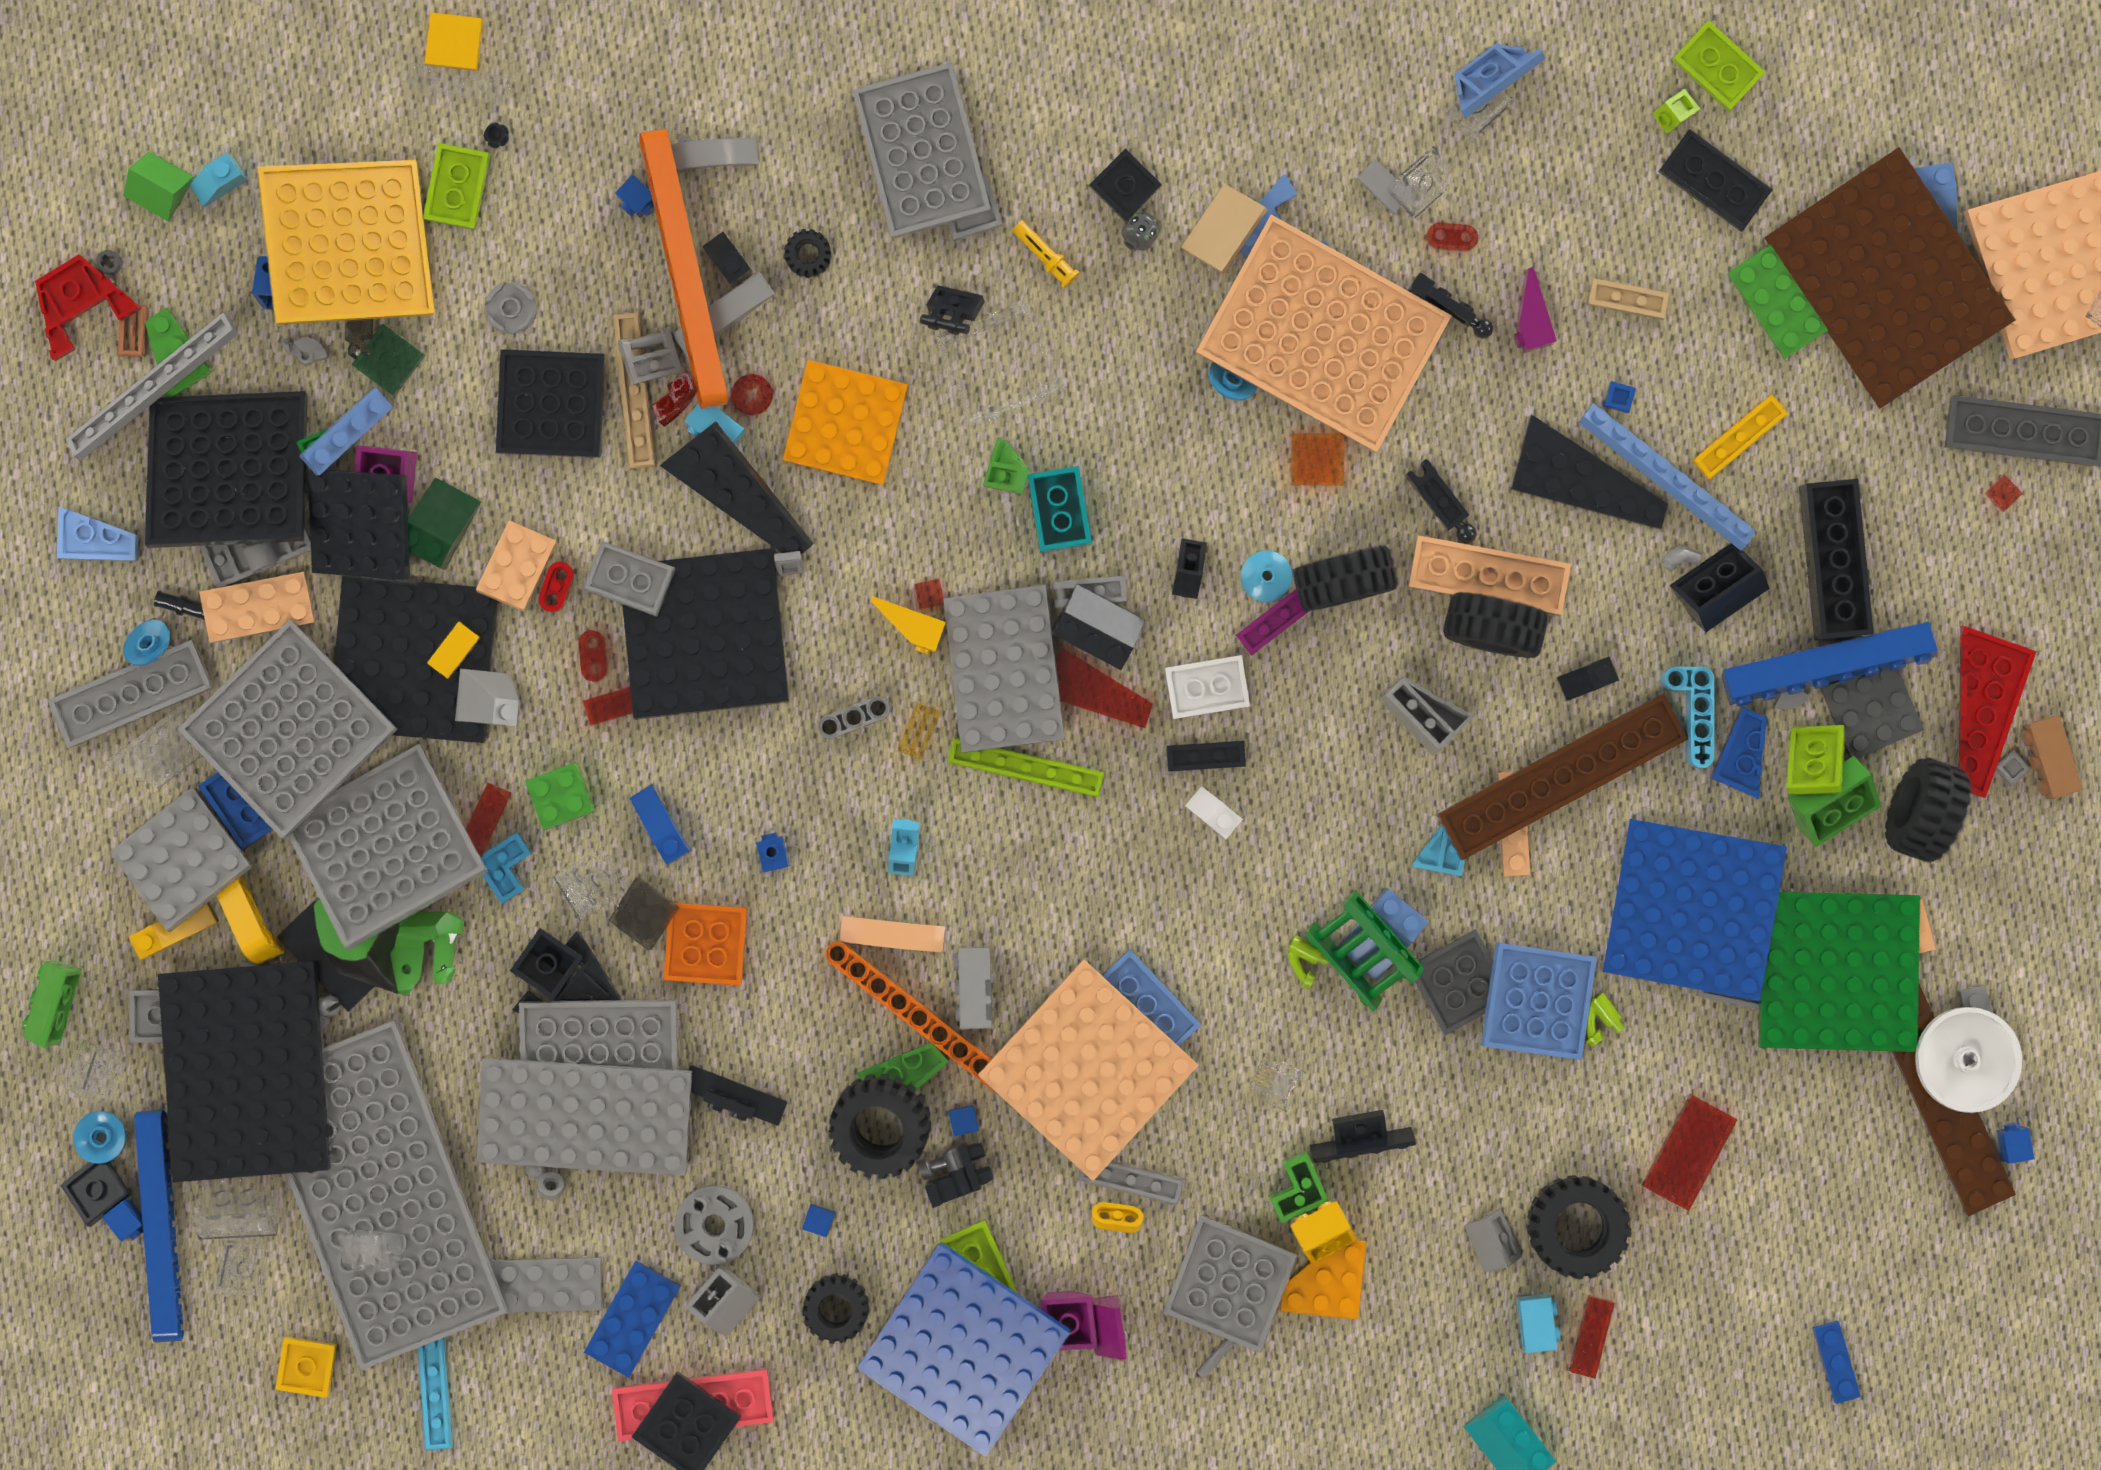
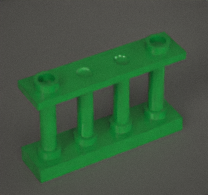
M1355 890L1342 905L1345 908L1344 912L1323 928H1320L1314 921L1307 929L1305 935L1309 943L1323 954L1358 994L1362 1004L1368 1006L1374 1012L1383 999L1380 996L1382 992L1402 978L1407 979L1412 984L1419 979L1424 967L1358 891ZM1349 920H1355L1362 927V931L1338 948L1328 936ZM1368 938L1372 939L1379 947V950L1355 967L1346 955ZM1385 958L1390 959L1396 966V970L1372 987L1362 975Z

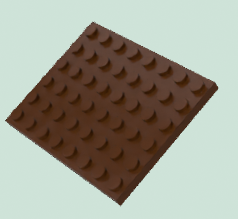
M1900 147L1764 237L1767 243L1771 244L1828 329V334L1879 409L2016 321Z

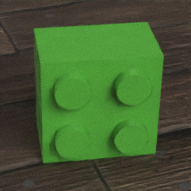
M578 763L569 764L525 781L543 830L554 828L596 812Z

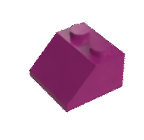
M1076 1291L1048 1292L1041 1299L1042 1311L1071 1330L1058 1351L1098 1348L1092 1295Z

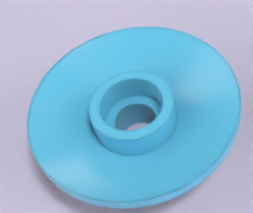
M1260 551L1251 555L1244 563L1241 570V583L1246 593L1253 599L1261 602H1273L1283 597L1289 590L1292 583V570L1290 564L1282 555L1273 551ZM1263 572H1271V580H1264L1262 577Z

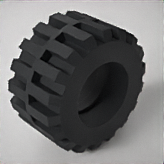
M838 1273L829 1277L827 1275L821 1277L818 1282L816 1281L812 1285L804 1299L802 1316L805 1317L804 1323L806 1327L809 1326L810 1333L813 1336L815 1334L819 1336L818 1340H829L830 1344H834L835 1341L844 1343L847 1339L856 1337V1334L860 1333L866 1323L869 1313L868 1295H865L864 1287H860L856 1279L853 1278L851 1280L848 1278L849 1275L843 1274V1276H838ZM836 1294L846 1298L851 1305V1314L848 1319L839 1323L827 1320L821 1312V1303L825 1297Z

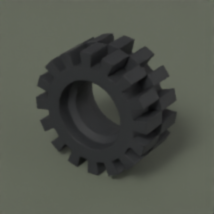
M801 229V232L797 233L796 231L791 238L787 239L788 243L784 247V257L792 272H795L800 277L810 278L811 276L817 277L819 276L818 274L826 271V267L831 263L832 253L827 239L820 232L817 233L813 229H810V231ZM805 244L814 245L818 250V256L812 263H804L798 258V251Z

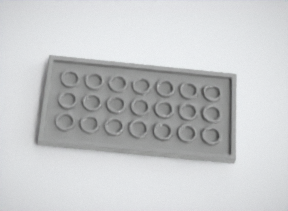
M483 1058L477 1163L685 1176L687 1173L692 1071Z

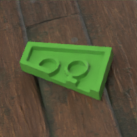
M930 1042L856 1074L862 1081L866 1075L874 1074L875 1078H879L881 1073L889 1074V1079L895 1080L896 1076L904 1079L902 1082L904 1085L908 1086L911 1083L917 1090L949 1063V1060Z

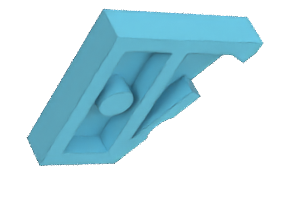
M1441 824L1413 861L1412 867L1462 876L1465 859H1459Z

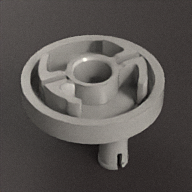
M709 1185L692 1192L680 1205L675 1218V1234L683 1251L692 1259L708 1265L724 1264L737 1258L748 1246L754 1231L753 1213L748 1202L737 1191L722 1185ZM684 1215H685V1230H686V1234H685V1231H684ZM719 1215L722 1217L725 1227L721 1233L713 1234L707 1230L705 1221L708 1216ZM736 1220L739 1222V1237H742V1236H743V1238H738V1237H737V1236H738V1223L735 1222Z

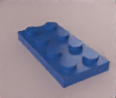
M635 1261L584 1353L629 1378L681 1285Z

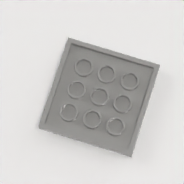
M194 787L187 790L110 851L168 932L173 931L253 867Z
M1200 1215L1164 1313L1261 1353L1298 1254Z

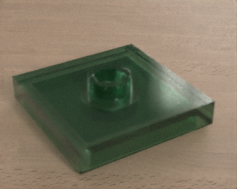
M382 323L351 365L395 397L424 359L425 355Z

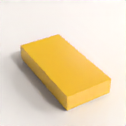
M458 622L427 664L447 679H450L480 640V637L461 622Z

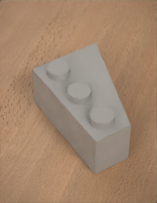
M1405 677L1396 681L1379 698L1384 706L1432 755L1439 752L1476 716L1454 706L1448 700L1445 701L1432 694L1431 691Z

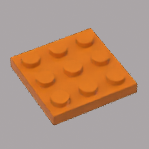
M669 902L663 980L741 986L748 907Z

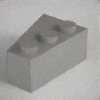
M990 947L959 948L958 953H954V969H959V979L954 980L955 995H959L960 1005H955L956 1021H960V1029L992 1028Z

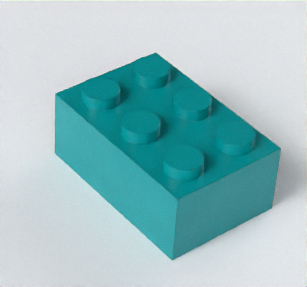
M1079 466L1028 474L1040 554L1090 546L1092 541Z

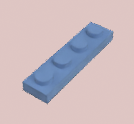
M377 388L371 389L299 455L300 458L316 476L320 475L393 407Z

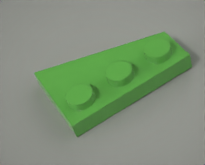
M168 308L163 309L145 322L157 365L189 340ZM203 362L167 391L165 396L177 397L212 373L211 370Z

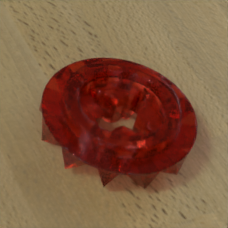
M747 374L740 377L734 383L731 398L734 406L741 413L752 416L762 414L770 407L773 393L771 385L765 378L757 374ZM759 386L756 394L761 401L752 399L746 405L748 396L743 389L753 391L754 388L756 389Z

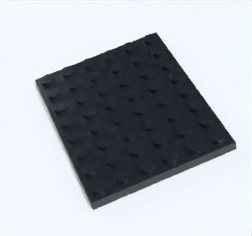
M316 961L158 974L173 1183L330 1170Z

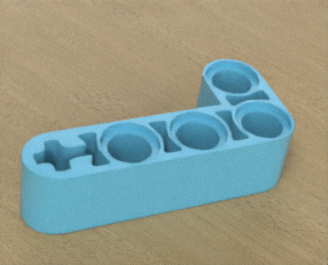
M1706 667L1668 668L1663 671L1660 677L1663 688L1669 691H1686L1687 762L1693 768H1707L1714 761V675ZM1671 672H1675L1679 676L1680 680L1676 686L1669 683L1668 677ZM1697 672H1701L1705 676V683L1702 686L1695 683L1694 677ZM1697 698H1701L1705 702V709L1702 712L1695 709L1694 703ZM1697 724H1702L1705 728V735L1702 738L1695 735L1694 729ZM1694 742H1706V745L1694 746ZM1695 754H1705V759L1701 761L1695 759Z

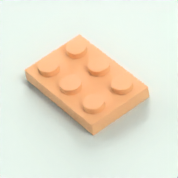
M508 521L476 591L525 612L557 541Z

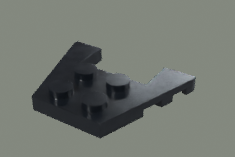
M576 931L565 945L583 957L579 964L582 968L555 1001L622 1000L584 937L579 931ZM528 990L512 1010L519 1013V1003L521 1001L541 1000Z

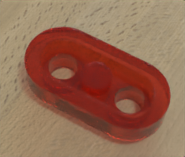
M1435 223L1428 229L1426 241L1433 249L1467 252L1476 246L1478 233L1474 227L1466 224ZM1437 231L1443 232L1444 239H1437L1435 233ZM1467 233L1470 236V241H1463L1461 234Z
M588 630L580 636L578 642L581 673L586 680L599 682L608 674L606 641L600 632ZM590 639H596L597 646L595 648L589 647L588 642ZM594 664H597L600 668L597 674L591 672V667Z

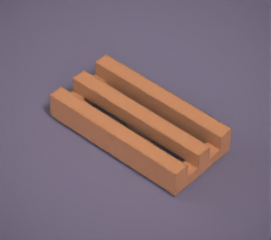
M139 305L141 310L138 351H136L137 312L131 315L130 351H125L127 318L123 321L119 320L118 356L146 357L147 328L145 322L147 321L148 313L147 305Z

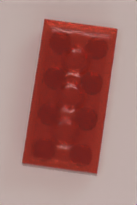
M1690 1094L1641 1186L1689 1211L1738 1119Z

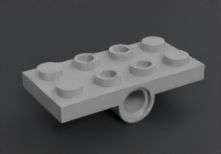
M305 525L304 541L200 546V549L216 587L221 588L233 585L310 552L311 539Z

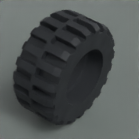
M1377 546L1325 558L1296 567L1293 572L1300 605L1305 612L1395 590L1398 585L1391 552L1386 546Z
M1458 592L1450 598L1443 633L1446 639L1475 649L1507 656L1536 658L1542 650L1548 616L1543 610L1521 602L1479 593Z
M1929 757L1919 759L1909 767V770L1902 776L1901 782L1898 783L1894 796H1892L1891 805L1887 812V821L1885 822L1886 842L1893 851L1927 863L1939 860L1943 857V854H1947L1950 846L1957 840L1959 831L1961 832L1964 819L1968 814V805H1970L1971 781L1964 770Z
M882 1073L879 1078H875L874 1074L866 1075L863 1081L859 1078L852 1082L850 1087H846L837 1100L830 1115L829 1124L831 1126L828 1130L829 1139H833L831 1147L834 1153L840 1152L838 1159L843 1165L848 1162L851 1165L849 1170L852 1172L862 1171L864 1172L863 1177L870 1179L873 1174L878 1175V1179H886L889 1173L896 1177L901 1175L903 1169L908 1171L912 1168L915 1161L921 1157L931 1130V1121H929L931 1114L929 1107H924L925 1098L923 1095H916L914 1093L916 1087L911 1083L908 1086L902 1083L903 1078L896 1076L895 1080L889 1079V1074ZM870 1107H881L890 1110L900 1119L903 1125L904 1133L902 1138L890 1145H878L868 1141L857 1127L856 1119L858 1114Z
M1576 1175L1567 1176V1179L1563 1180L1558 1178L1553 1181V1185L1543 1187L1541 1189L1543 1193L1539 1197L1535 1196L1532 1201L1534 1204L1533 1209L1528 1211L1529 1225H1527V1233L1530 1235L1531 1239L1529 1241L1532 1248L1547 1266L1566 1277L1572 1276L1574 1279H1583L1584 1276H1588L1591 1279L1598 1277L1597 1273L1601 1271L1607 1273L1611 1270L1610 1265L1614 1262L1618 1264L1621 1261V1252L1623 1250L1627 1251L1629 1246L1626 1241L1627 1237H1631V1228L1628 1226V1222L1631 1220L1629 1213L1624 1208L1625 1204L1613 1190L1598 1180L1596 1181L1586 1176L1577 1177ZM1575 1203H1586L1593 1206L1602 1219V1231L1598 1240L1592 1246L1582 1251H1572L1560 1244L1555 1234L1558 1216L1565 1208Z

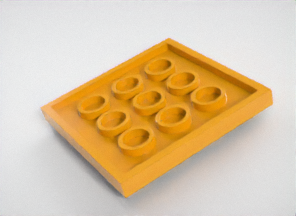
M807 360L783 461L884 485L908 384Z

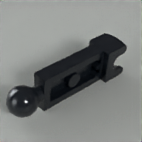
M1420 272L1407 290L1452 315L1453 318L1465 326H1471L1478 338L1486 339L1492 335L1493 325L1488 319H1477V315L1473 313L1474 309L1470 305L1462 301L1460 303L1456 302L1451 298L1452 294L1442 287L1438 289L1433 287L1435 281Z
M1425 459L1421 462V467L1424 470L1423 477L1416 476L1412 471L1405 474V478L1447 531L1455 527L1458 540L1464 544H1469L1476 539L1477 531L1475 527L1463 521L1469 516L1468 512L1437 474L1438 472L1429 460Z

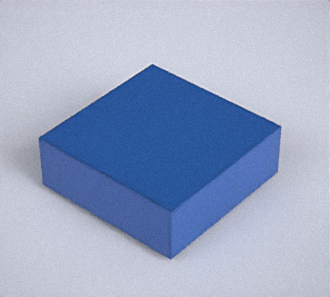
M1611 381L1603 407L1628 414L1636 388Z
M974 1105L948 1111L954 1137L979 1131Z
M810 1204L802 1230L827 1238L835 1211Z

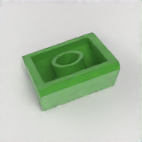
M148 152L128 169L123 196L169 222L195 177Z

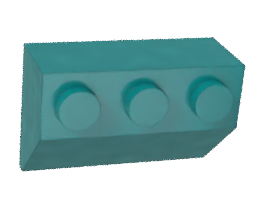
M1504 1394L1463 1426L1497 1470H1547L1557 1462Z

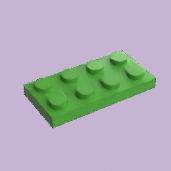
M1771 244L1727 273L1784 359L1828 331Z

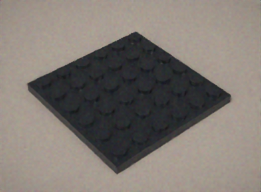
M305 391L160 397L152 403L149 409L144 545L147 548L304 541L306 463L299 456L301 452L296 442L307 437V393Z
M773 548L659 561L675 567V572L658 616L656 617L622 604L634 720L790 702Z
M342 575L334 664L398 729L392 736L485 743V723L455 721L460 669L491 672L497 600L478 593L475 586ZM461 622L477 634L480 640L451 678L447 679L427 664V662L456 624Z

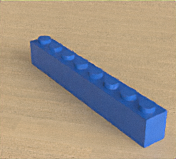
M1924 622L1723 670L1721 677L1729 705L1737 704L1738 707L1749 705L1753 702L1752 700L1759 698L1767 701L1777 698L1778 694L1785 692L1793 695L1804 691L1803 688L1811 686L1814 689L1823 688L1832 681L1839 680L1840 683L1854 680L1855 676L1865 674V677H1871L1881 673L1880 670L1888 668L1891 671H1897L1905 668L1906 664L1914 662L1917 665L1926 664L1932 661L1938 650L1930 623Z

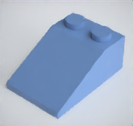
M1953 162L1914 168L1957 232V186Z
M1385 888L1371 905L1372 909L1407 948L1429 923L1428 920L1388 888ZM1358 923L1342 940L1338 948L1362 931V927ZM1368 938L1346 956L1359 965L1377 952L1379 947L1372 939ZM1385 958L1366 973L1377 981L1393 963L1390 959Z

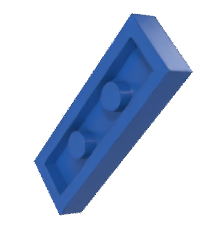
M1836 1320L1812 1327L1834 1403L1839 1404L1861 1397L1839 1321Z

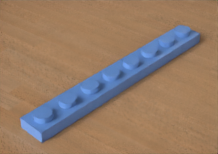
M1594 403L1588 408L1578 423L1742 551L1748 545L1756 532L1748 523L1742 521L1726 506L1709 495L1706 490L1690 480L1686 474L1680 472L1664 457H1661L1645 442L1628 431L1625 426L1610 417L1603 409H1600Z

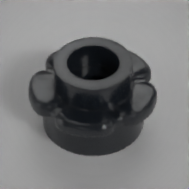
M491 123L484 131V140L492 148L505 146L509 140V131L505 125ZM496 133L499 134V137H498V138H495V137H494V135H495Z

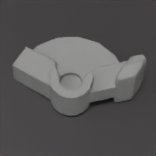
M285 338L282 340L284 350L299 359L300 363L304 366L328 359L326 349L317 340L299 338L292 343Z

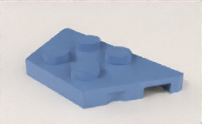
M1494 44L1455 73V81L1458 87L1457 93L1461 104L1460 110L1463 117L1467 118L1545 60L1543 51L1536 49L1534 53L1525 52L1523 47H1508L1502 44Z

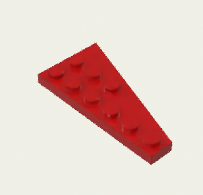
M1962 625L1960 626L1959 768L1964 770L1970 778V785L1972 786L1970 794L1986 798L2037 651Z

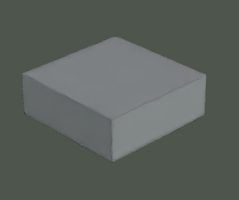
M800 551L774 554L778 576L804 573Z
M2011 750L2005 755L1996 767V771L2009 786H2013L2031 770L2015 750Z

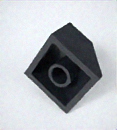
M539 928L510 969V972L555 1001L574 974L583 957Z

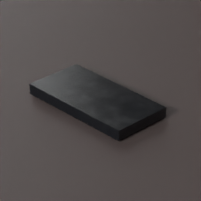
M1691 129L1686 132L1658 171L1740 232L1745 229L1773 190Z
M313 901L277 938L300 962L316 961L317 980L331 995L336 996L341 1005L349 1012L376 986L339 974L320 943L314 910L316 901Z

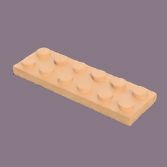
M1418 535L1408 587L1454 595L1458 592L1491 595L1531 605L1549 614L1562 615L1571 564Z

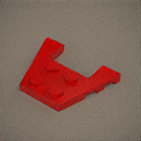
M79 254L35 281L41 313L44 314L46 324V338L49 339L51 349L49 353L54 361H58L76 350L63 326L101 302L107 300L120 321L141 310V307Z

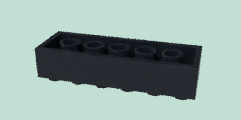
M1858 479L1799 486L1814 641L1872 635L1874 630Z

